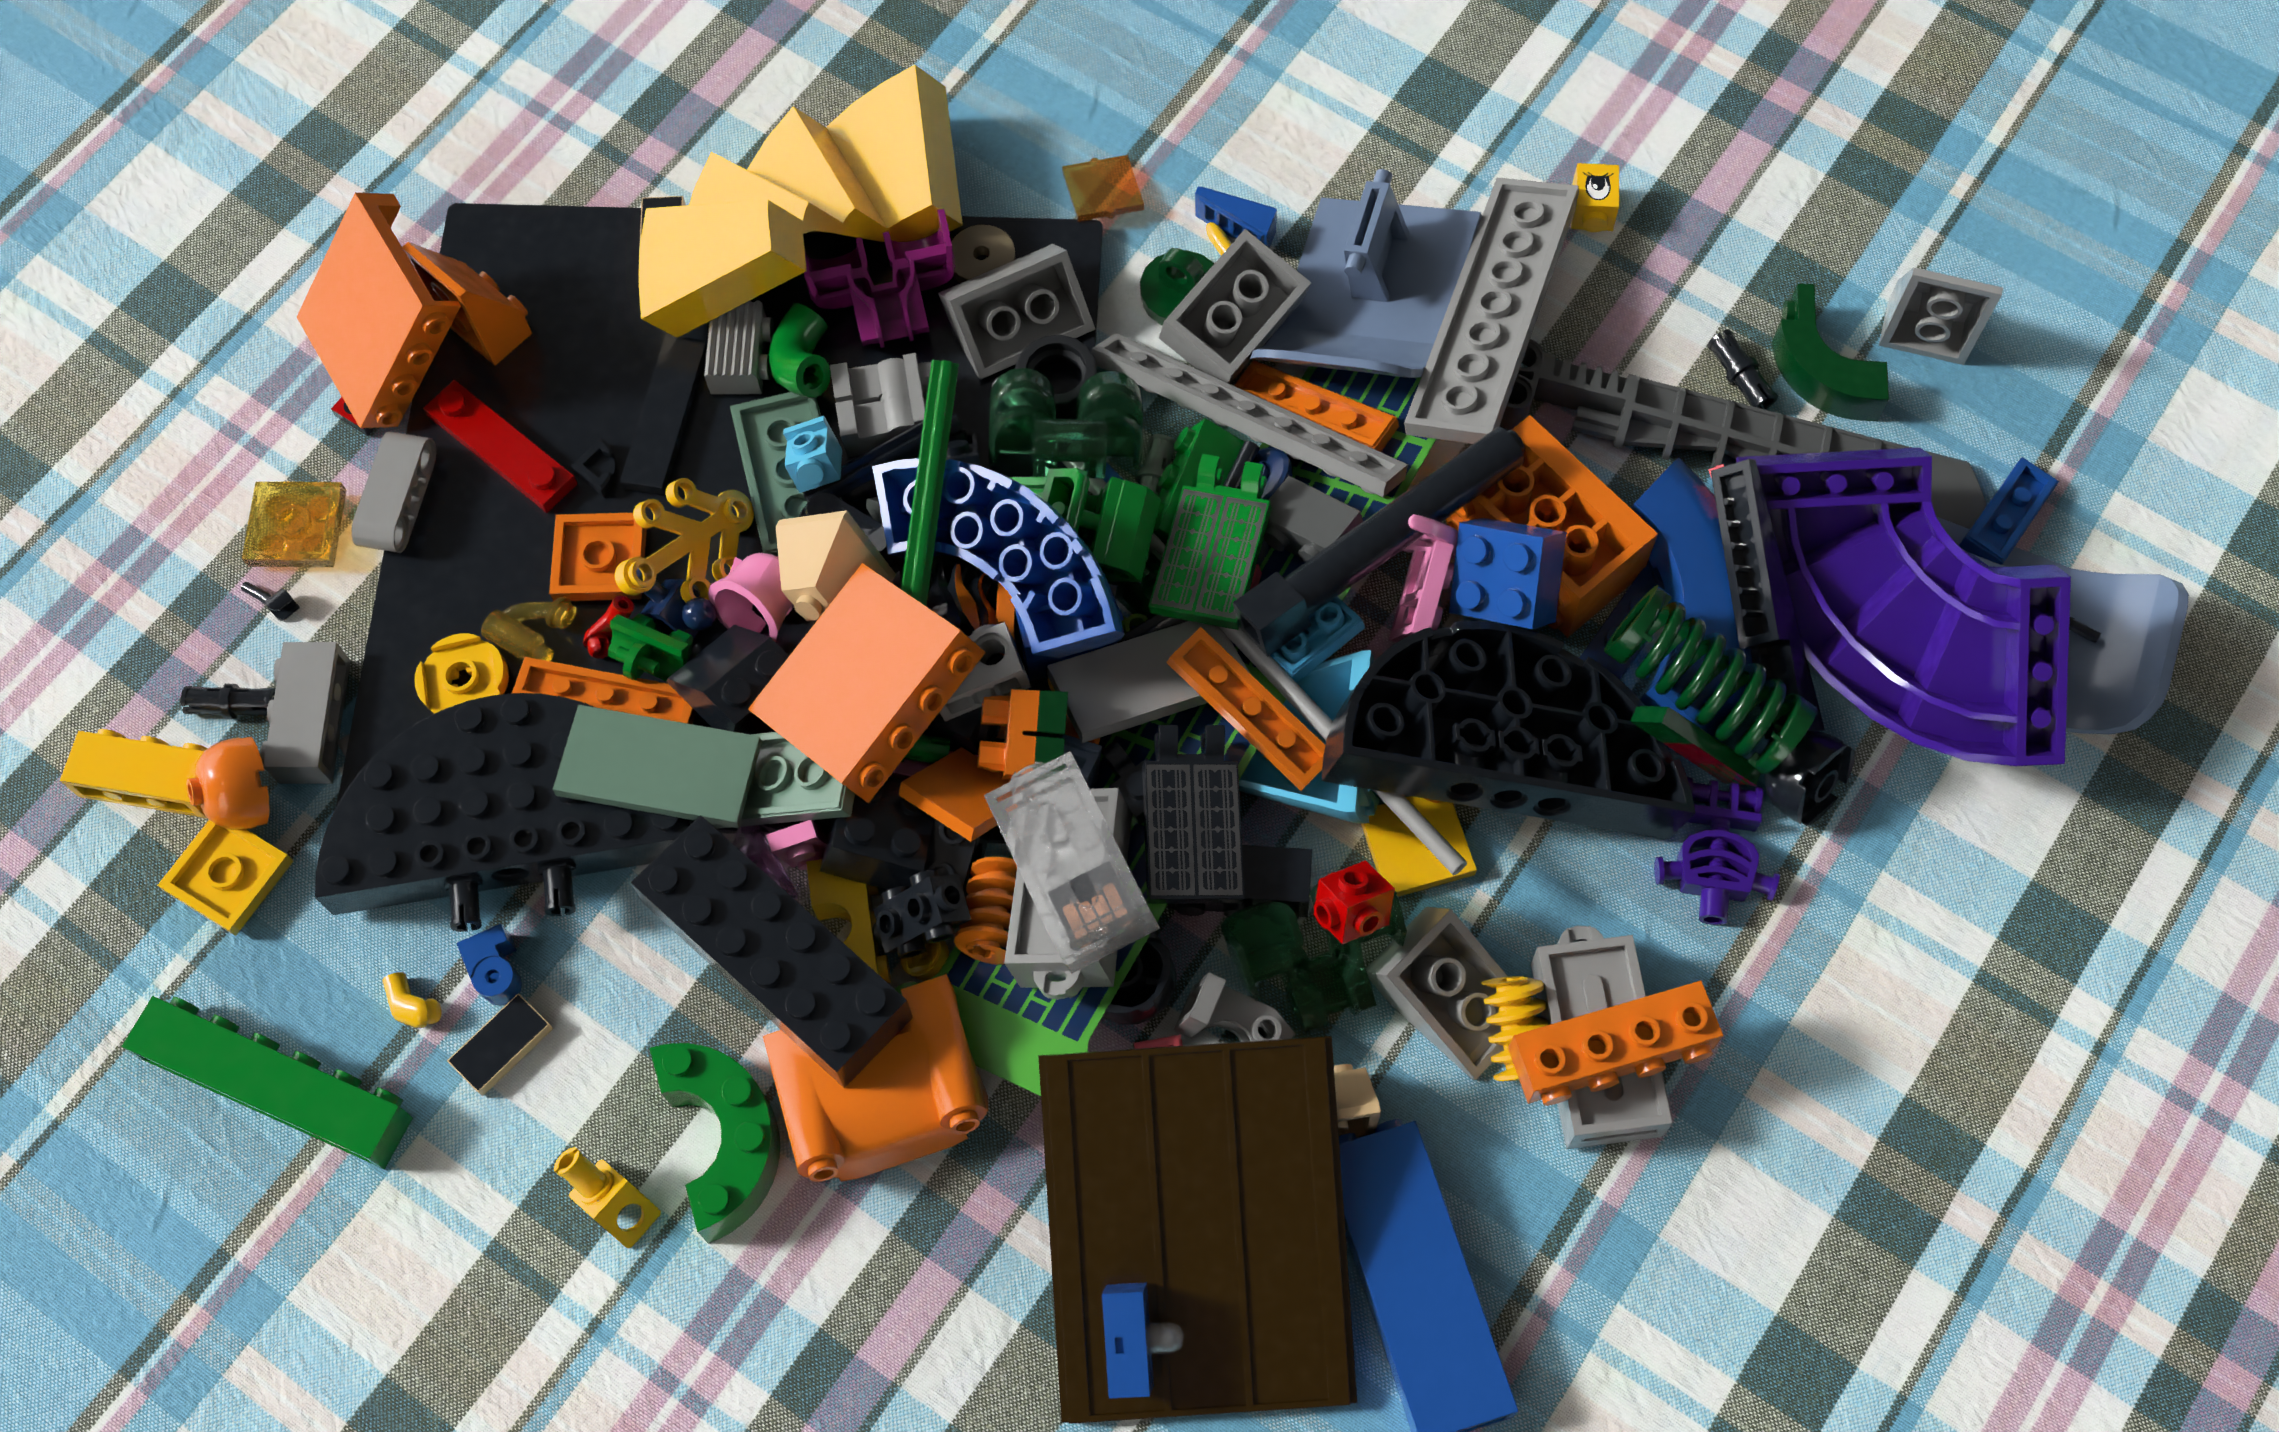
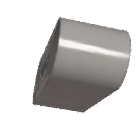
M390 431L384 434L353 519L352 540L356 546L397 553L405 550L436 460V445L432 438Z

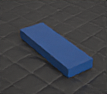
M2021 457L1958 546L1971 554L2002 565L2059 481Z

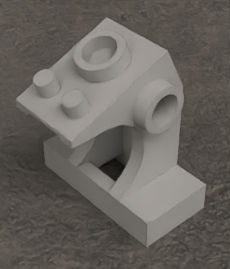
M1210 972L1192 987L1174 1028V1031L1192 1038L1206 1028L1217 1026L1237 1035L1240 1042L1291 1039L1295 1035L1294 1031L1275 1008L1225 986V979Z

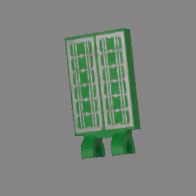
M1202 454L1198 468L1197 486L1183 485L1148 607L1151 614L1239 630L1240 626L1233 602L1247 593L1251 587L1272 510L1270 500L1261 499L1267 479L1266 476H1262L1264 471L1263 464L1246 461L1242 473L1241 489L1220 486L1224 474L1223 469L1219 468L1220 457Z

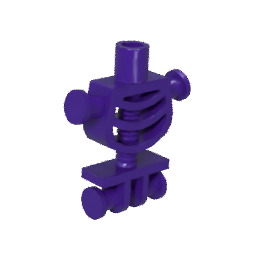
M1687 777L1693 801L1706 803L1705 806L1694 804L1696 813L1687 822L1710 825L1711 829L1689 835L1677 854V861H1664L1662 857H1656L1654 862L1655 881L1657 885H1663L1664 880H1679L1681 893L1700 896L1699 921L1709 925H1723L1728 922L1729 900L1744 902L1751 890L1766 894V900L1772 901L1779 884L1780 874L1774 873L1773 877L1756 872L1759 864V853L1755 845L1740 835L1729 832L1730 828L1756 832L1762 822L1760 811L1763 801V788L1756 787L1755 791L1739 789L1738 783H1731L1728 791L1718 790L1717 780H1710L1709 784L1694 783L1691 777ZM1717 800L1727 802L1726 809L1718 808ZM1738 807L1752 809V812L1740 811ZM1703 846H1709V849L1699 850L1689 854L1690 850Z

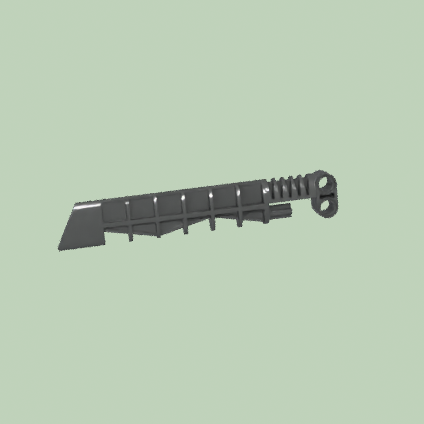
M1532 339L1529 340L1522 363L1527 365L1528 368L1520 367L1509 398L1517 401L1519 404L1507 403L1500 423L1502 428L1513 429L1527 418L1532 401L1535 399L1577 410L1572 430L1612 440V447L1620 449L1622 446L1663 448L1662 459L1669 460L1672 449L1714 451L1711 468L1721 465L1724 454L1736 459V457L1912 448L1687 390L1686 388L1652 381L1629 374L1628 378L1620 377L1617 370H1613L1612 374L1604 373L1601 366H1597L1596 370L1587 368L1585 362H1581L1580 366L1573 365L1569 358H1565L1564 362L1557 361L1554 354L1543 352L1542 347ZM1926 451L1932 456L1931 502L1936 516L1970 529L1987 506L1970 463Z

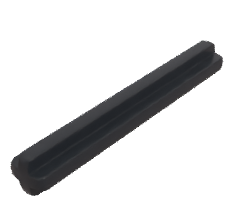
M954 409L949 436L962 429L961 420ZM923 421L841 466L840 480L802 492L804 498L808 502L810 498L820 493H830L840 498L874 479L872 466L910 459L919 454Z

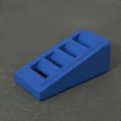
M1202 186L1197 187L1195 192V216L1206 223L1213 222L1217 224L1226 235L1233 239H1236L1246 229L1270 248L1276 234V208Z

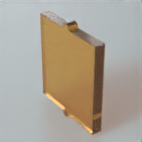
M1128 155L1101 160L1092 158L1089 162L1062 166V174L1078 222L1103 217L1113 219L1115 215L1144 210V202Z

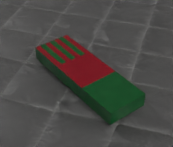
M1636 707L1630 722L1722 783L1757 785L1761 772L1751 765L1746 758L1737 755L1734 750L1670 707Z

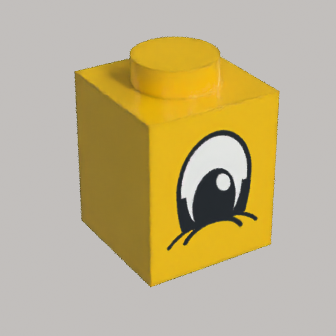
M1577 163L1572 185L1579 186V195L1571 221V229L1586 230L1588 232L1613 231L1619 210V165Z

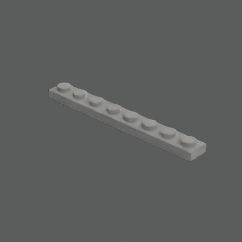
M1118 333L1113 334L1092 348L1091 353L1095 357L1096 366L1106 370L1110 375L1122 377L1141 386L1147 392L1157 393L1176 402L1182 408L1203 414L1213 419L1219 425L1229 426L1240 431L1256 442L1266 443L1285 452L1289 457L1303 460L1322 469L1330 476L1340 477L1361 487L1367 493L1384 497L1405 480L1408 464Z

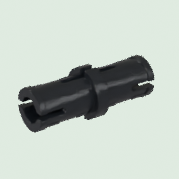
M1731 330L1723 331L1724 339L1720 333L1716 334L1709 341L1707 347L1714 353L1726 370L1727 381L1730 385H1736L1751 406L1763 409L1760 406L1763 404V407L1768 409L1777 401L1778 395L1759 372L1758 367L1760 364L1755 357H1749Z
M225 683L224 687L216 688L185 686L181 692V706L189 705V707H183L182 711L184 714L222 715L224 719H236L237 715L267 716L268 703L271 699H274L272 696H275L276 688H240L237 684Z

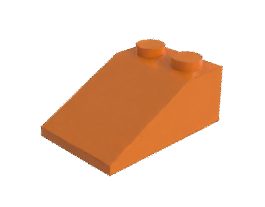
M410 242L402 246L434 301H459L461 304L450 328L494 366L532 334L525 318L528 315V311L515 296L509 295L506 298L500 293L499 286L486 272L482 271L478 274L464 262Z

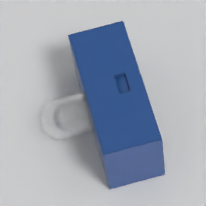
M1147 1282L1108 1284L1102 1293L1109 1399L1150 1397L1154 1386L1152 1355L1177 1352L1184 1343L1183 1330L1173 1322L1150 1323Z

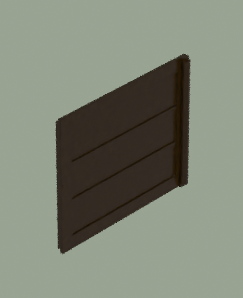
M1332 1036L1038 1055L1061 1423L1069 1422V1424L1343 1406L1358 1403ZM1147 1282L1154 1386L1150 1397L1109 1399L1102 1293L1108 1284Z

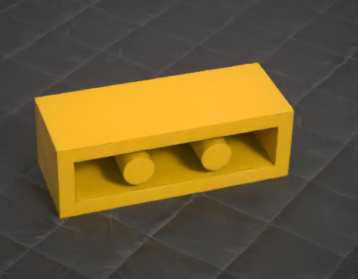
M99 729L97 733L78 731L60 781L81 798L206 818L201 805L192 806L190 803L187 779L195 777L196 763L208 748L194 743H185L183 748L170 746L165 741L151 736H142L140 740L127 739L124 735L108 729Z

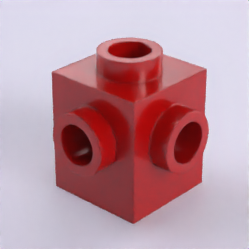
M1366 860L1318 879L1314 916L1323 928L1328 929L1341 944H1345L1361 936L1370 935L1374 931L1389 925L1395 888Z

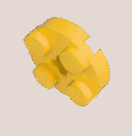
M470 633L454 634L439 640L430 648L433 653L427 657L425 663L420 661L416 668L415 688L417 695L433 714L469 700L505 694L509 682L508 666L499 650L493 644L483 641L480 636ZM466 669L467 673L472 675L468 683L463 686L452 684V680L459 678V671Z

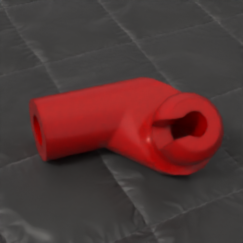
M621 595L614 597L607 611L585 632L583 645L587 648L591 657L600 659L608 656V649L612 640L610 621L617 614L629 619L634 610V604L629 598Z

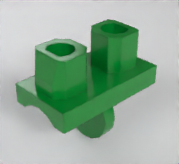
M638 613L632 619H628L617 614L610 621L612 640L608 649V657L624 663L623 675L626 678L637 680L646 672L667 681V678L684 666L692 655V635L681 630L674 631L669 636L657 631L656 623L648 616Z

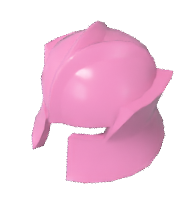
M755 553L747 556L743 561L735 557L729 575L710 585L708 591L709 601L716 610V617L727 629L735 624L760 633L767 622L769 637L775 642L783 620L794 608V605L781 591L778 556L767 553ZM753 605L760 611L764 619L752 610Z

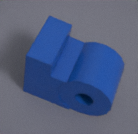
M502 924L457 942L471 982L476 991L486 1001L493 1005L502 1006L506 1005L518 993L520 994L522 988L521 977L505 957L516 952L517 949L511 934Z

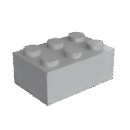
M1244 229L1166 318L1159 339L1194 368L1231 384L1252 360L1250 359L1252 351L1264 346L1303 301L1311 282L1249 231Z

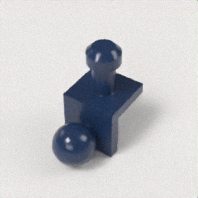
M637 568V576L640 580L643 581L642 573L639 570V568ZM665 579L662 584L656 580L654 586L649 591L644 592L650 600L640 614L648 616L653 620H662L672 630L686 632L692 635L693 639L699 631L708 629L714 623L716 618L714 605L708 599L699 597L700 593L694 587L692 589L696 598L690 599L687 602L682 599L680 590L686 580Z

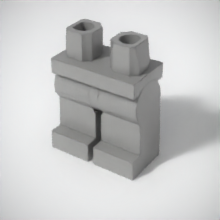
M916 353L903 355V359L890 358L878 364L848 368L847 362L830 365L840 437L848 458L863 455L924 421L925 393L928 392L931 362L918 364Z

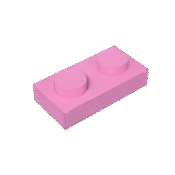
M808 820L767 834L766 836L771 853L792 868L798 866L799 870H807V861L823 858L828 833L813 820Z

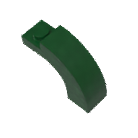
M1797 283L1791 300H1785L1782 319L1772 340L1773 354L1780 373L1788 385L1801 398L1814 407L1841 418L1878 422L1889 400L1887 362L1849 359L1830 349L1820 337L1816 326L1815 284Z

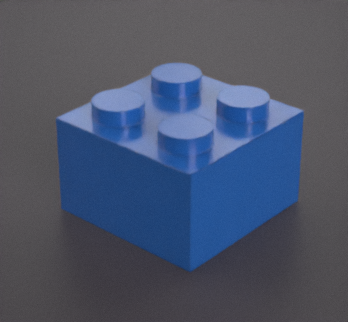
M1489 518L1460 522L1449 613L1528 629H1535L1555 623L1567 532Z

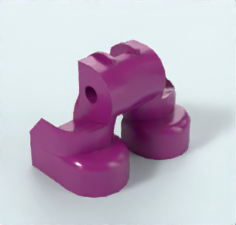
M944 209L938 210L939 230L926 238L908 242H897L890 238L889 231L883 233L889 263L893 268V282L879 285L873 284L868 273L869 267L862 237L856 238L857 246L853 251L835 258L812 259L807 256L805 250L807 271L804 272L811 300L819 308L839 309L854 306L863 347L880 343V347L884 348V342L909 337L910 342L914 341L913 336L928 333L929 326L921 291L939 287L950 281L956 267Z

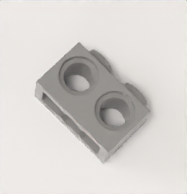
M1005 622L997 625H983L974 630L972 635L968 636L986 653L939 712L944 721L981 707L984 697L1008 696L1011 689L1026 690L1032 687L1015 641ZM1004 654L1003 659L997 664L986 665L987 660L992 655Z

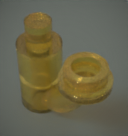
M561 596L554 602H525L510 606L504 611L495 610L485 619L481 628V635L521 660H524V657L551 661L554 650L544 644L543 635L522 624V622L530 619L545 618L548 626L551 628L558 627L563 630L575 618L576 607L571 604L570 599Z

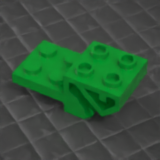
M1078 468L1049 469L1047 477H1009L1041 497L1071 524L1094 554L1108 582L1142 581L1161 498L1149 487L1112 476L1105 487H1101L1099 495H1088L1090 477L1087 476V471Z

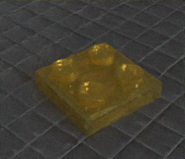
M255 482L242 554L244 563L248 567H334L347 491L341 482Z

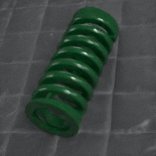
M1654 586L1625 617L1608 641L1604 652L1619 664H1625L1646 641L1650 643L1653 640L1652 635L1665 625L1654 646L1635 670L1636 677L1640 680H1645L1658 664L1685 640L1677 657L1655 685V690L1660 695L1667 694L1680 677L1706 654L1693 679L1675 700L1676 708L1683 711L1689 708L1702 690L1727 668L1714 693L1696 713L1695 722L1700 726L1708 724L1724 703L1737 690L1747 684L1739 701L1718 725L1714 735L1719 741L1727 740L1741 725L1748 713L1767 699L1759 717L1740 737L1734 750L1739 756L1748 755L1773 724L1774 728L1778 731L1775 732L1773 730L1771 732L1772 738L1760 754L1755 751L1747 760L1762 774L1772 771L1804 737L1817 715V707L1799 694L1786 696L1787 688L1782 680L1772 678L1766 681L1765 668L1760 663L1746 665V655L1740 648H1730L1725 651L1726 639L1721 633L1712 632L1705 636L1706 624L1704 620L1700 617H1692L1685 620L1686 609L1684 605L1680 602L1669 603L1673 597L1660 586ZM1789 712L1784 724H1779L1777 720Z

